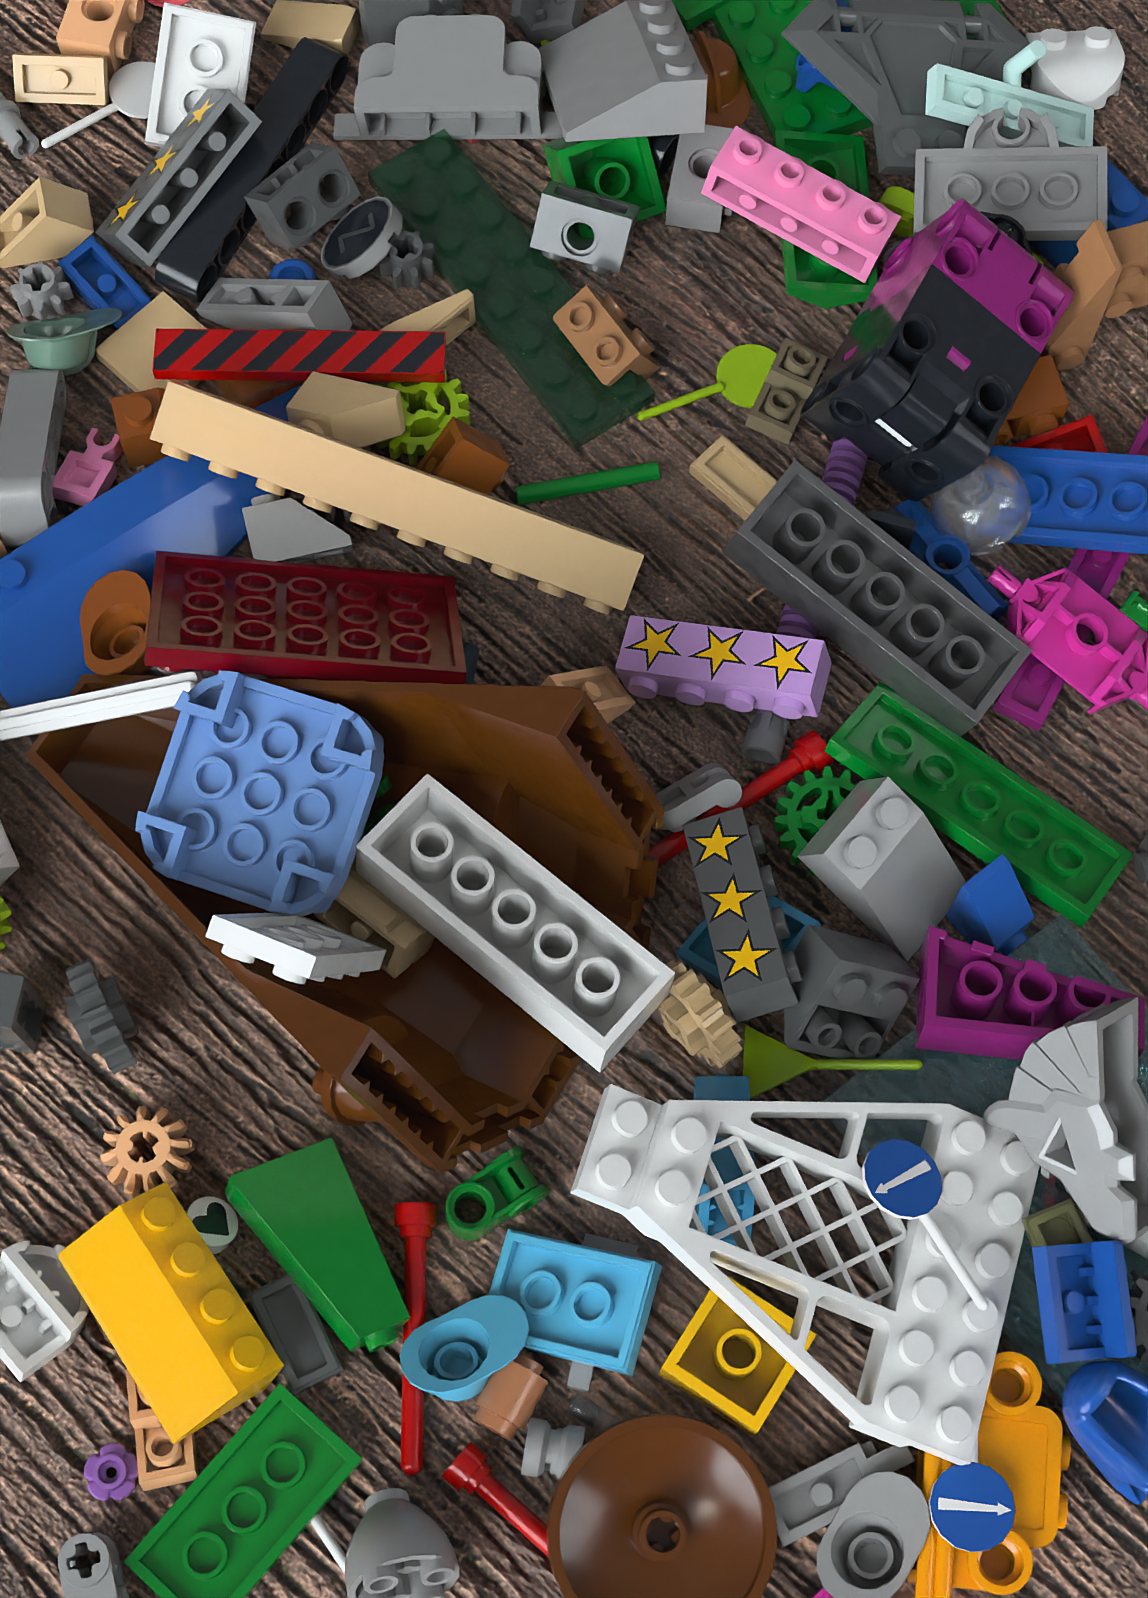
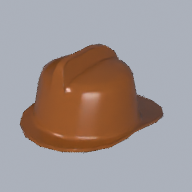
M703 30L698 31L691 44L708 79L705 124L732 129L735 126L740 128L748 119L751 110V100L745 79L738 66L736 53L723 40L706 37Z
M120 570L103 576L89 589L81 605L80 626L86 666L95 674L105 676L112 674L148 676V670L152 667L145 666L151 593L146 581L135 572Z

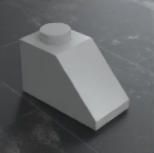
M273 493L252 498V506L242 508L253 559L302 563L353 552L349 534L292 498L281 499L280 495Z

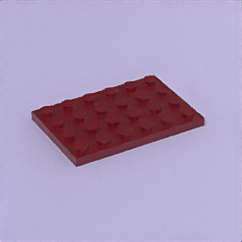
M156 550L145 666H156L169 672L194 669L207 670L219 674V670L265 675L271 679H291L296 677L318 679L319 681L465 684L467 671L454 576L283 561L273 562L259 559Z

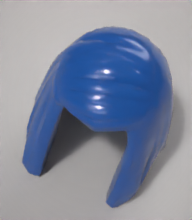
M1090 1361L1071 1373L1063 1391L1062 1412L1065 1421L1078 1444L1106 1480L1122 1495L1136 1505H1139L1148 1497V1376L1119 1361Z

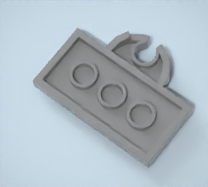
M1021 107L1018 128L1023 134L1016 139H1006L999 134L1004 122L1003 108L995 109L982 117L979 114L976 116L967 129L963 148L916 149L913 236L946 213L953 204L962 198L978 211L1004 214L1017 220L1024 227L1026 241L1079 240L1090 225L1099 219L1102 220L1107 231V146L1059 147L1056 128L1046 113L1041 116L1030 109ZM1009 229L1007 235L1010 236L1012 229Z

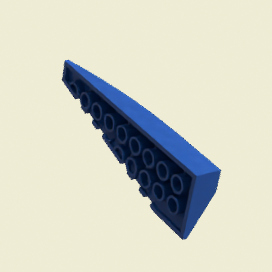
M303 384L254 409L289 422L286 406ZM193 454L189 462L166 456L103 493L1 558L0 694L9 707L14 708L67 697L83 674H95L86 666L84 659L80 610L86 593L97 580L110 572L120 570L137 573L146 581L150 593H152L156 550L230 557L248 538L242 508L252 506L251 499L254 497L271 494L255 486L258 478L242 472L238 473L237 479L223 476L208 469L209 460ZM289 489L285 490L284 496H280L281 499H284L290 493Z

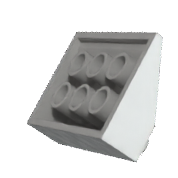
M672 0L625 1L538 49L541 54L543 77L565 142L705 133L708 79Z

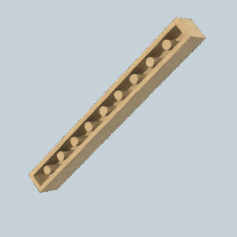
M168 381L150 436L151 440L163 444L160 452L168 456L189 462L193 454L209 460L208 469L215 473L237 479L239 472L258 478L255 486L267 492L284 496L286 489L305 495L302 503L314 509L331 513L333 506L352 512L350 521L373 530H378L380 523L399 529L397 538L420 547H425L427 540L446 546L443 554L447 557L467 564H471L474 557L492 563L490 572L514 581H518L520 574L539 580L537 589L564 598L566 592L570 591L585 597L584 606L607 615H611L613 607L624 611L644 558V552L178 381Z

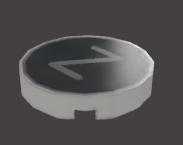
M378 196L357 205L336 224L328 235L321 252L323 266L335 279L341 280L343 275L348 279L360 277L373 269L386 257L392 247L388 240L393 232L398 236L402 230L403 216L398 208L388 198Z

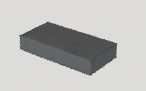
M288 1274L247 1294L268 1341L284 1364L281 1371L294 1396L344 1372L317 1310Z

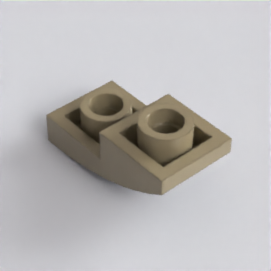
M785 338L750 411L745 426L788 445L800 420V410L812 393L828 357Z

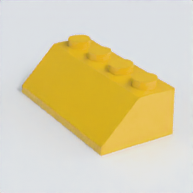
M167 1182L119 1205L59 1253V1260L174 1444L266 1390L284 1367L279 1356Z

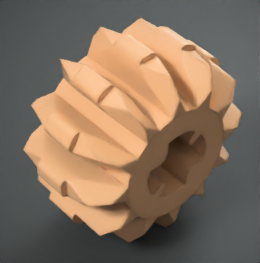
M139 1106L136 1111V1122L132 1123L124 1114L118 1115L117 1121L123 1128L120 1134L113 1131H106L104 1133L103 1139L111 1146L116 1147L100 1155V1160L104 1165L114 1166L107 1175V1178L113 1185L125 1181L124 1192L130 1197H135L143 1185L146 1192L158 1186V1183L162 1181L167 1182L171 1190L174 1191L179 1186L177 1180L171 1175L174 1170L181 1173H189L192 1168L188 1161L179 1157L189 1154L195 1149L191 1139L181 1138L185 1134L187 1126L181 1119L170 1123L171 1113L166 1108H160L151 1119L147 1107ZM146 1143L153 1147V1151L156 1154L153 1160L146 1162L142 1152L139 1150Z

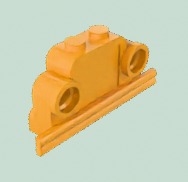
M1007 1351L996 1354L978 1429V1463L989 1466L1002 1476L1013 1494L1015 1516L1012 1529L1003 1542L990 1550L967 1552L954 1548L944 1540L932 1523L930 1515L931 1528L925 1546L907 1577V1582L915 1583L914 1598H951V1587L983 1591L995 1595L1015 1593L1028 1582L1031 1576L1033 1559L1030 1549L1041 1548L1050 1544L1054 1540L1058 1529H1065L1068 1498L1066 1494L1060 1493L1061 1470L1067 1471L1071 1456L1070 1437L1063 1435L1061 1421L1052 1410L1043 1406H1036L1042 1392L1041 1375L1036 1365L1028 1357L1020 1353ZM916 1448L914 1483L922 1490L929 1505L933 1484L942 1472L954 1466L955 1463Z

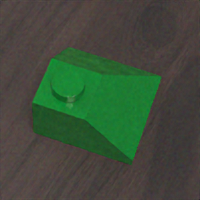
M647 136L565 142L564 137L542 144L552 181L638 205L640 208L636 222L666 211ZM581 222L573 224L577 235L581 238L590 239L594 237V232L589 225Z

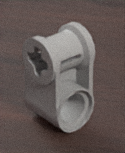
M101 1532L81 1533L69 1538L65 1542L58 1555V1569L64 1598H129L124 1582L120 1551L117 1543L109 1535ZM87 1547L89 1551H99L101 1555V1562L94 1564L91 1570L88 1567L80 1568L78 1564V1557L87 1553Z

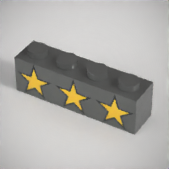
M207 89L95 233L130 264L150 267L262 121L230 89Z
M740 807L683 825L724 996L737 1023L799 1004L794 983L803 981L794 951L785 952L782 939L789 938L791 935L782 907L773 909L770 897L779 895V891L770 864L766 866L761 865L759 856L768 853L759 823L750 826L743 808Z

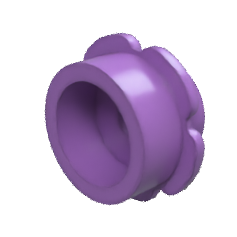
M120 1444L104 1445L98 1454H92L84 1467V1476L89 1481L87 1488L91 1495L101 1501H106L109 1498L119 1501L128 1497L135 1489L138 1477L137 1457L135 1454L127 1453L125 1447ZM110 1467H114L117 1470L114 1478H108L107 1470Z

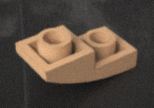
M126 1369L129 1416L135 1430L138 1479L142 1490L147 1491L194 1481L199 1476L194 1433L174 1444L130 1372Z

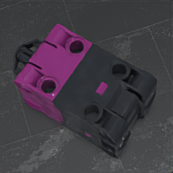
M964 198L958 200L946 213L913 237L906 238L893 251L883 267V273L818 385L806 399L800 410V415L834 442L845 437L881 465L878 476L905 498L916 502L972 473L988 457L999 430L1012 410L1013 404L1048 339L1052 335L1061 315L1068 308L1074 297V290L1034 258L1025 238L1026 232L1024 227L1017 220L1004 214L978 211ZM1012 229L1011 235H1007L1008 230Z

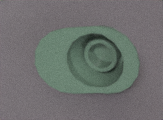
M101 308L57 319L28 321L9 327L6 333L11 338L21 340L29 369H59L63 371L64 376L78 373L88 366L94 357L97 330L120 319L122 311L117 308Z

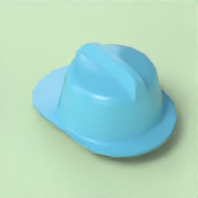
M485 1295L471 1300L441 1317L430 1320L414 1329L404 1341L399 1356L402 1373L410 1384L443 1400L459 1402L471 1399L480 1394L491 1375L513 1361L526 1344L529 1332L526 1312L517 1301L503 1295Z

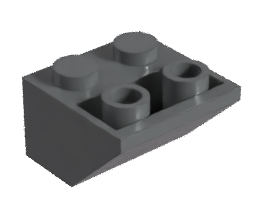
M809 925L794 951L803 981L794 983L799 1004L784 1008V1042L790 1049L838 1059H874L920 978L888 944Z

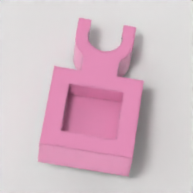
M92 428L86 438L87 449L84 454L70 450L56 473L52 490L54 498L84 506L107 492L118 475L114 461L119 458L123 451L119 435L114 434L109 444L100 446L102 440L99 429Z

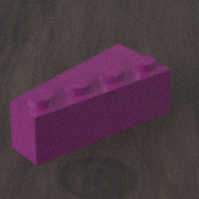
M929 925L920 949L916 1049L1023 1060L1025 1051L1033 1041L1043 1038L1049 1032L1069 1021H1073L1086 1011L1101 1004L1108 1005L1118 1000L1138 997V1058L1144 1051L1145 998L1077 975L1072 979L1046 970L1047 965L1030 959L1022 962L995 953V947L974 940L972 944L948 937V931Z

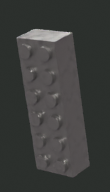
M796 460L793 461L722 551L724 555L901 697L960 737L979 723L1032 651L1030 647Z

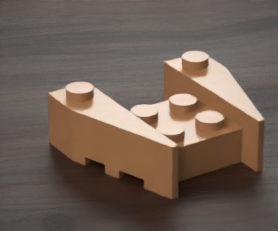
M1095 220L1077 241L1076 245L1079 253L1070 264L1060 263L1052 273L1074 290V297L1068 308L1061 315L1039 357L1052 355L1056 369L1060 371L1072 369L1085 361L1103 316L1115 318L1125 314L1130 309L1148 305V221L1106 231L1102 220Z

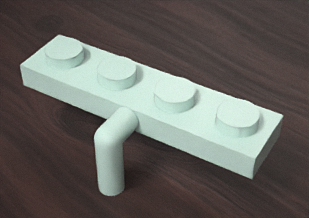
M1040 40L1032 41L1004 64L1003 82L939 63L927 71L926 115L970 126L978 114L982 117L992 110L1003 108L1004 122L999 134L1016 139L1023 134L1018 128L1019 113L1022 107L1030 109L1041 116L1045 113L1048 115L1056 128L1059 147L1093 146L1094 108L1021 87L1022 73L1046 55V46Z

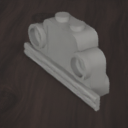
M481 14L410 16L398 24L395 45L382 42L369 46L360 57L358 85L354 96L355 113L335 114L333 134L334 140L559 139L564 136L556 113L542 112L543 98L546 95L547 86L543 77L542 60L539 50L533 44L525 41H514L507 44L505 26L502 20L496 16Z

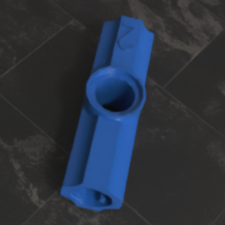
M908 499L895 507L893 511L899 512L905 518L913 519L917 522L909 548L912 554L996 621L1006 614L1008 604L970 561V550L964 541L958 537L948 535L920 501L916 502ZM947 563L950 564L954 569L945 570L938 567L936 564Z

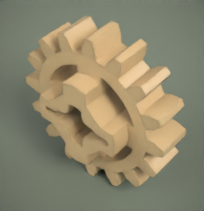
M672 959L665 965L675 972L669 995L657 1008L664 1021L662 1024L670 1036L678 1040L690 1055L694 1056L697 1054L700 1058L704 1056L710 1066L716 1065L720 1069L739 1055L743 1049L738 1043L741 1040L740 1036L731 1028L736 1024V1021L730 1014L729 1004L720 989L714 988L702 973L695 974L692 969L687 971L681 961L676 963Z

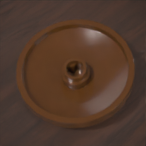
M647 1414L632 1417L605 1428L587 1441L571 1458L555 1486L550 1501L546 1528L547 1550L554 1578L564 1598H761L774 1567L777 1550V1521L774 1504L762 1474L752 1459L736 1442L721 1431L692 1418L672 1414Z

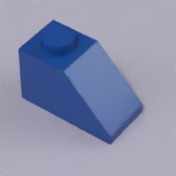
M1003 854L962 885L945 916L970 944L974 940L995 947V953L1001 952L1007 957L1015 953L1029 940V936L1025 931L1035 918L1011 864Z

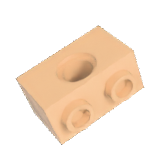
M69 0L56 36L61 54L107 56L108 75L113 76L119 70L122 60L128 59L132 48L131 34L135 23L142 21L145 8L144 0Z

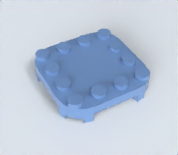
M219 670L218 675L203 679L189 692L183 690L173 708L180 711V715L147 812L138 811L135 831L141 834L145 854L154 865L152 868L168 878L278 914L305 916L311 913H323L328 910L332 901L338 897L348 879L357 852L356 845L361 840L382 777L384 762L383 737L372 727L367 719L339 703L334 704L247 677L239 672Z

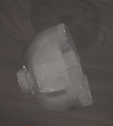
M988 455L983 463L972 473L931 494V515L943 535L958 537L966 543L970 550V555L992 554L1003 549L1002 543L1010 540L1014 535L1018 538L1024 532L1031 516V497L1022 477L1014 466L1002 458Z

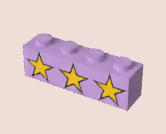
M630 615L615 670L625 689L641 698L652 699L656 695L676 697L679 701L690 705H702L705 701L724 704L726 707L739 712H750L755 708L773 711L784 718L799 719L802 715L819 716L832 662L824 640Z

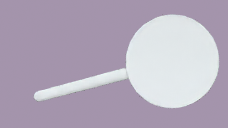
M140 61L121 67L114 73L109 83V95L112 103L43 139L41 142L42 147L49 148L118 110L133 118L147 119L155 63Z

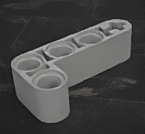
M13 369L10 372L0 425V534L4 547L7 550L17 549L59 522L52 492L66 407L65 378L63 371L59 369Z

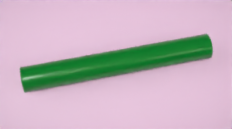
M657 461L515 486V493L518 505L656 481L660 480V472Z

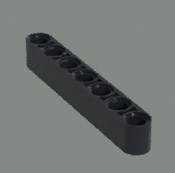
M307 37L302 38L298 42L253 112L262 123L176 232L161 254L155 270V281L158 285L196 302L203 301L215 282L221 277L257 220L244 196L301 151L345 80L349 66L348 54Z

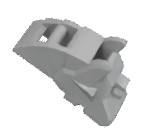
M1138 997L1118 1000L1108 1005L1101 1004L1079 1015L1073 1021H1069L1063 1024V1026L1054 1029L1043 1038L1033 1041L1025 1051L1021 1065L1016 1067L1009 1097L1001 1098L991 1104L983 1116L986 1124L1014 1132L1031 1159L1041 1166V1174L1047 1179L1053 1175L1060 1179L1065 1186V1191L1071 1195L1093 1229L1111 1240H1120L1123 1246L1136 1240L1148 1231V1103L1137 1082Z

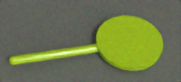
M745 344L729 350L721 358L716 372L717 383L640 411L637 414V418L643 421L721 392L727 400L737 406L752 408L777 354L761 345Z

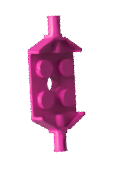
M1001 564L992 571L986 581L1005 594L1011 603L1008 608L1006 629L1032 649L1030 653L1094 704L1087 710L1090 715L1125 701L1128 698L1132 701L1136 700L1148 710V633L1068 568L1059 569L1032 581L1027 578L1023 582L1014 577ZM1077 624L1085 625L1092 630L1095 635L1094 646L1087 645L1079 639L1076 632Z

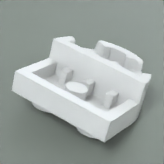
M1095 26L1081 31H1062L1051 28L1042 32L1026 33L1025 38L1030 43L1034 40H1040L1046 46V55L1030 67L1032 71L1030 90L1094 108V110L1103 108L1109 96L1119 95L1125 54L1115 29Z
M22 1241L8 1246L1 1253L0 1358L20 1383L66 1350L76 1340L89 1312V1306L58 1258L59 1253L66 1248L59 1244L52 1248L43 1245H30V1241Z

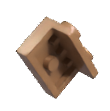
M586 285L553 316V320L601 383L607 387L612 386L629 369L647 380L660 368L650 355L655 350L654 346L638 328H635L633 331L629 329L623 321L628 316V313L611 294L604 298Z

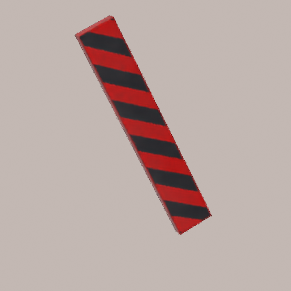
M156 328L152 371L155 379L306 381L314 371L359 382L445 383L446 333L431 331Z

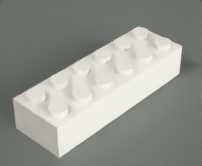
M428 773L356 845V872L598 1072L604 1069L669 995L675 976L674 971Z

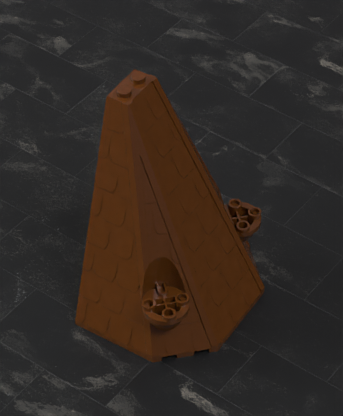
M83 674L68 696L164 676ZM257 679L334 704L339 703L367 719L372 727L382 735L384 740L382 775H387L392 787L384 795L374 799L370 812L399 802L428 773L647 950L651 927L641 924L643 898L649 899L655 896L659 860L648 855L651 828L659 829L662 827L664 807L586 691L569 686H498L492 684ZM170 707L45 732L38 736L25 755L29 761L321 1066L313 1078L312 1086L314 1092L321 1095L322 1104L330 1117L346 1126H358L366 1122H381L420 1161L441 1173L457 1165V1155L469 1149L481 1154L506 1142L508 1130L518 1125L532 1129L544 1122L580 1062L581 1057L436 937L428 952L416 962L411 963L395 979L380 968V970L360 972L359 977L343 974L342 979L325 977L324 982L307 978L305 984L290 982L272 973L274 964L259 958H255L254 963H246L226 956L221 952L222 943L205 937L213 915L274 912L168 878L152 868L154 865L145 854L141 834L135 831L138 811L147 812L180 711ZM314 913L304 916L306 918L324 924L317 917H315Z

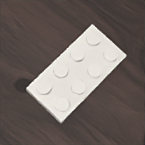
M278 913L213 915L205 936L222 943L221 952L224 955L246 963H254L255 958H259L274 964L272 971L274 975L298 984H305L307 978L324 982L325 977L342 979L343 974L359 977L360 972L380 970L387 951L304 916Z

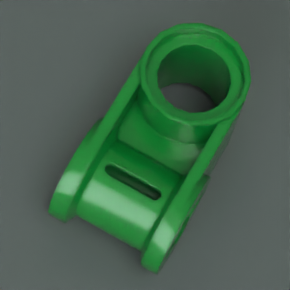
M521 1146L514 1147L501 1154L482 1171L456 1186L450 1192L446 1200V1222L449 1230L457 1238L464 1241H475L483 1238L508 1220L527 1212L549 1195L551 1191L547 1185H540L524 1162L523 1157L526 1153ZM466 1200H474L484 1207L486 1213L480 1221L467 1224L456 1217V1207Z

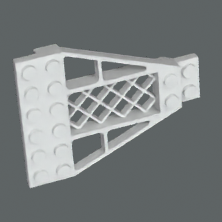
M613 1084L606 1087L603 1091L570 1193L622 1214L645 1236L661 1242L850 1420V1428L897 1447L910 1445L960 1466L971 1464L1025 1232L1021 1219L1029 1214L1040 1167L1039 1164L1031 1159L1014 1132L988 1125L979 1116L953 1105L943 1103L669 1100L661 1105ZM751 1118L846 1119L848 1124L839 1157L836 1158L754 1124ZM866 1119L927 1120L921 1148L935 1161L942 1179L940 1199L938 1204L929 1213L989 1303L987 1309L981 1310L978 1308L920 1218L901 1220V1218H895L882 1211L875 1203L857 1211L848 1191L872 1200L863 1184L862 1168L858 1165L856 1159ZM716 1136L725 1139L717 1144H714ZM730 1146L744 1176L724 1185L710 1156L712 1153ZM748 1149L776 1161L757 1169ZM780 1167L794 1197L774 1205L760 1175ZM798 1170L825 1182L807 1190ZM705 1178L711 1191L698 1197L703 1179ZM747 1182L761 1213L741 1221L727 1191ZM829 1187L844 1218L825 1226L811 1195ZM714 1197L729 1228L710 1236L706 1234L695 1211V1206ZM797 1202L812 1233L792 1242L778 1211ZM879 1208L893 1238L875 1247L860 1216ZM765 1218L779 1249L761 1257L757 1254L745 1227ZM847 1223L862 1254L843 1263L828 1232ZM732 1234L737 1246L720 1239ZM813 1239L816 1240L830 1269L814 1278L808 1275L796 1250L797 1247ZM895 1245L888 1272L879 1252ZM783 1255L788 1267L771 1260ZM863 1260L866 1261L879 1288V1291L865 1298L859 1296L847 1271V1268ZM714 1264L797 1297L798 1306L790 1335ZM833 1276L839 1288L822 1281ZM882 1297L880 1305L873 1302ZM816 1305L874 1329L856 1397L804 1349Z

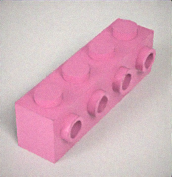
M735 126L711 164L701 194L863 283L869 277L901 218L900 215L887 209L883 204L872 201L850 189L841 181L830 178L805 164L801 159L790 156L765 142L759 136L750 134L738 126Z

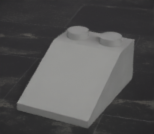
M889 777L860 781L797 856L884 944L890 945L904 962H908L922 945L929 925L936 927L947 914L962 885L966 883L923 811Z

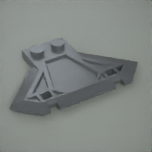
M812 0L781 33L791 45L873 123L879 174L915 176L916 149L964 147L967 134L966 125L925 114L927 71L939 63L1003 82L1004 64L1030 44L991 4L976 3L974 5V16L963 15L960 2L940 0H849V7H838L836 0ZM841 27H850V32H841ZM967 34L975 35V40H967Z

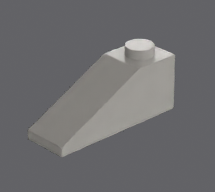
M218 278L196 309L200 317L230 329L348 331L353 324L330 280Z

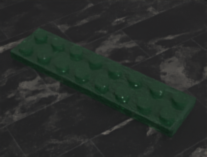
M445 129L368 172L369 183L380 197L388 198L402 214V226L405 230L412 233L418 230L420 231V239L423 244L433 243L435 254L432 261L434 267L454 293L457 294L468 289L474 295L476 321L576 449L654 402V390L641 374L637 375L630 369L612 386L607 387L602 384L554 322L553 316L576 293L550 260L543 256L542 250L530 247V235Z

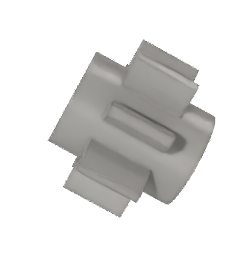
M38 261L37 264H32L25 269L20 268L18 270L20 284L11 285L10 290L15 301L18 302L17 305L24 318L33 314L35 317L45 320L66 314L64 300H70L74 298L70 284L66 282L64 272L60 266L52 270L47 265H44L42 261Z

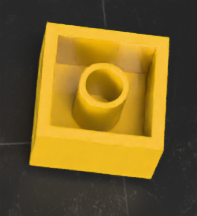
M728 1277L790 1335L794 1321L793 1318ZM710 1289L661 1367L659 1376L753 1437L760 1430L796 1369ZM809 1330L804 1348L806 1351L817 1335Z

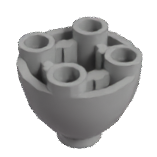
M389 1488L370 1495L364 1502L366 1514L361 1519L350 1540L346 1555L345 1583L347 1598H446L445 1592L452 1588L460 1575L455 1551L445 1532L436 1521L410 1502L408 1492L403 1489Z

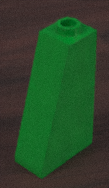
M332 1137L230 1176L224 1191L228 1202L350 1352L365 1345L369 1352H374L400 1339L398 1331L410 1319V1315Z

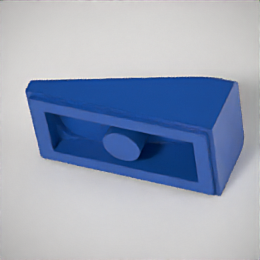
M93 235L57 262V267L60 266L62 268L66 282L70 284L71 289L93 310L117 308L122 311L120 319L110 324L116 331L152 301Z

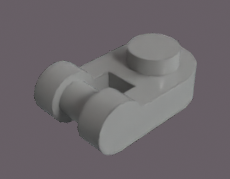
M718 763L704 765L656 794V797L664 807L663 825L659 829L671 832L684 830L683 825L694 822L697 816L716 805L723 808L734 806L741 798V785L722 765Z

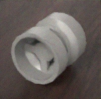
M530 1417L521 1475L539 1477L546 1470L550 1471V1474H555L559 1479L571 1458L583 1446L586 1427L568 1424L563 1429L557 1428V1430L551 1429L552 1427L547 1420Z

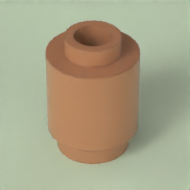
M519 1353L508 1365L491 1375L474 1403L479 1408L472 1420L495 1434L512 1441L517 1430L524 1431L548 1385V1381L540 1376L544 1367L533 1359Z

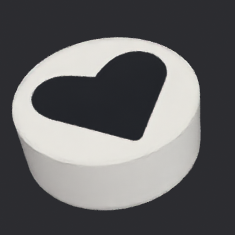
M211 1196L202 1197L195 1200L186 1211L212 1254L220 1253L226 1249L237 1234V1215L233 1208L222 1199Z

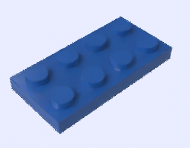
M993 446L988 456L971 532L974 540L1148 554V456Z

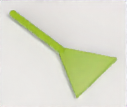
M745 1025L743 1076H749L750 1099L809 1070H920L923 1066L922 1062L918 1059H812Z

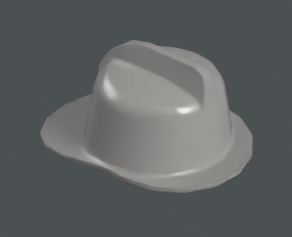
M892 1471L874 1472L859 1480L846 1495L830 1526L823 1535L817 1550V1573L823 1588L833 1598H891L903 1585L925 1546L931 1528L929 1505L922 1490L910 1478Z

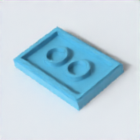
M508 1229L489 1295H503L515 1300L526 1312L529 1332L526 1344L522 1349L633 1376L662 1266L651 1260Z

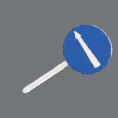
M891 1139L880 1142L868 1152L862 1166L863 1184L869 1197L882 1211L895 1218L908 1220L920 1218L978 1308L981 1310L987 1309L989 1303L929 1213L938 1204L942 1193L941 1174L935 1161L924 1149L910 1141Z
M978 1434L971 1464L961 1466L955 1464L942 1472L932 1486L929 1499L931 1521L939 1535L954 1548L967 1552L987 1551L1003 1542L1012 1529L1015 1516L1013 1494L1004 1478L989 1466L978 1463Z

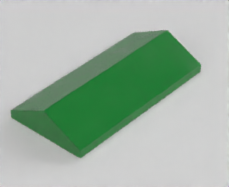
M774 130L772 135L774 147L790 156L801 159L810 167L832 179L841 181L850 189L870 199L863 136ZM781 238L786 294L824 309L863 302L868 299L878 281L876 264L866 282L863 283Z

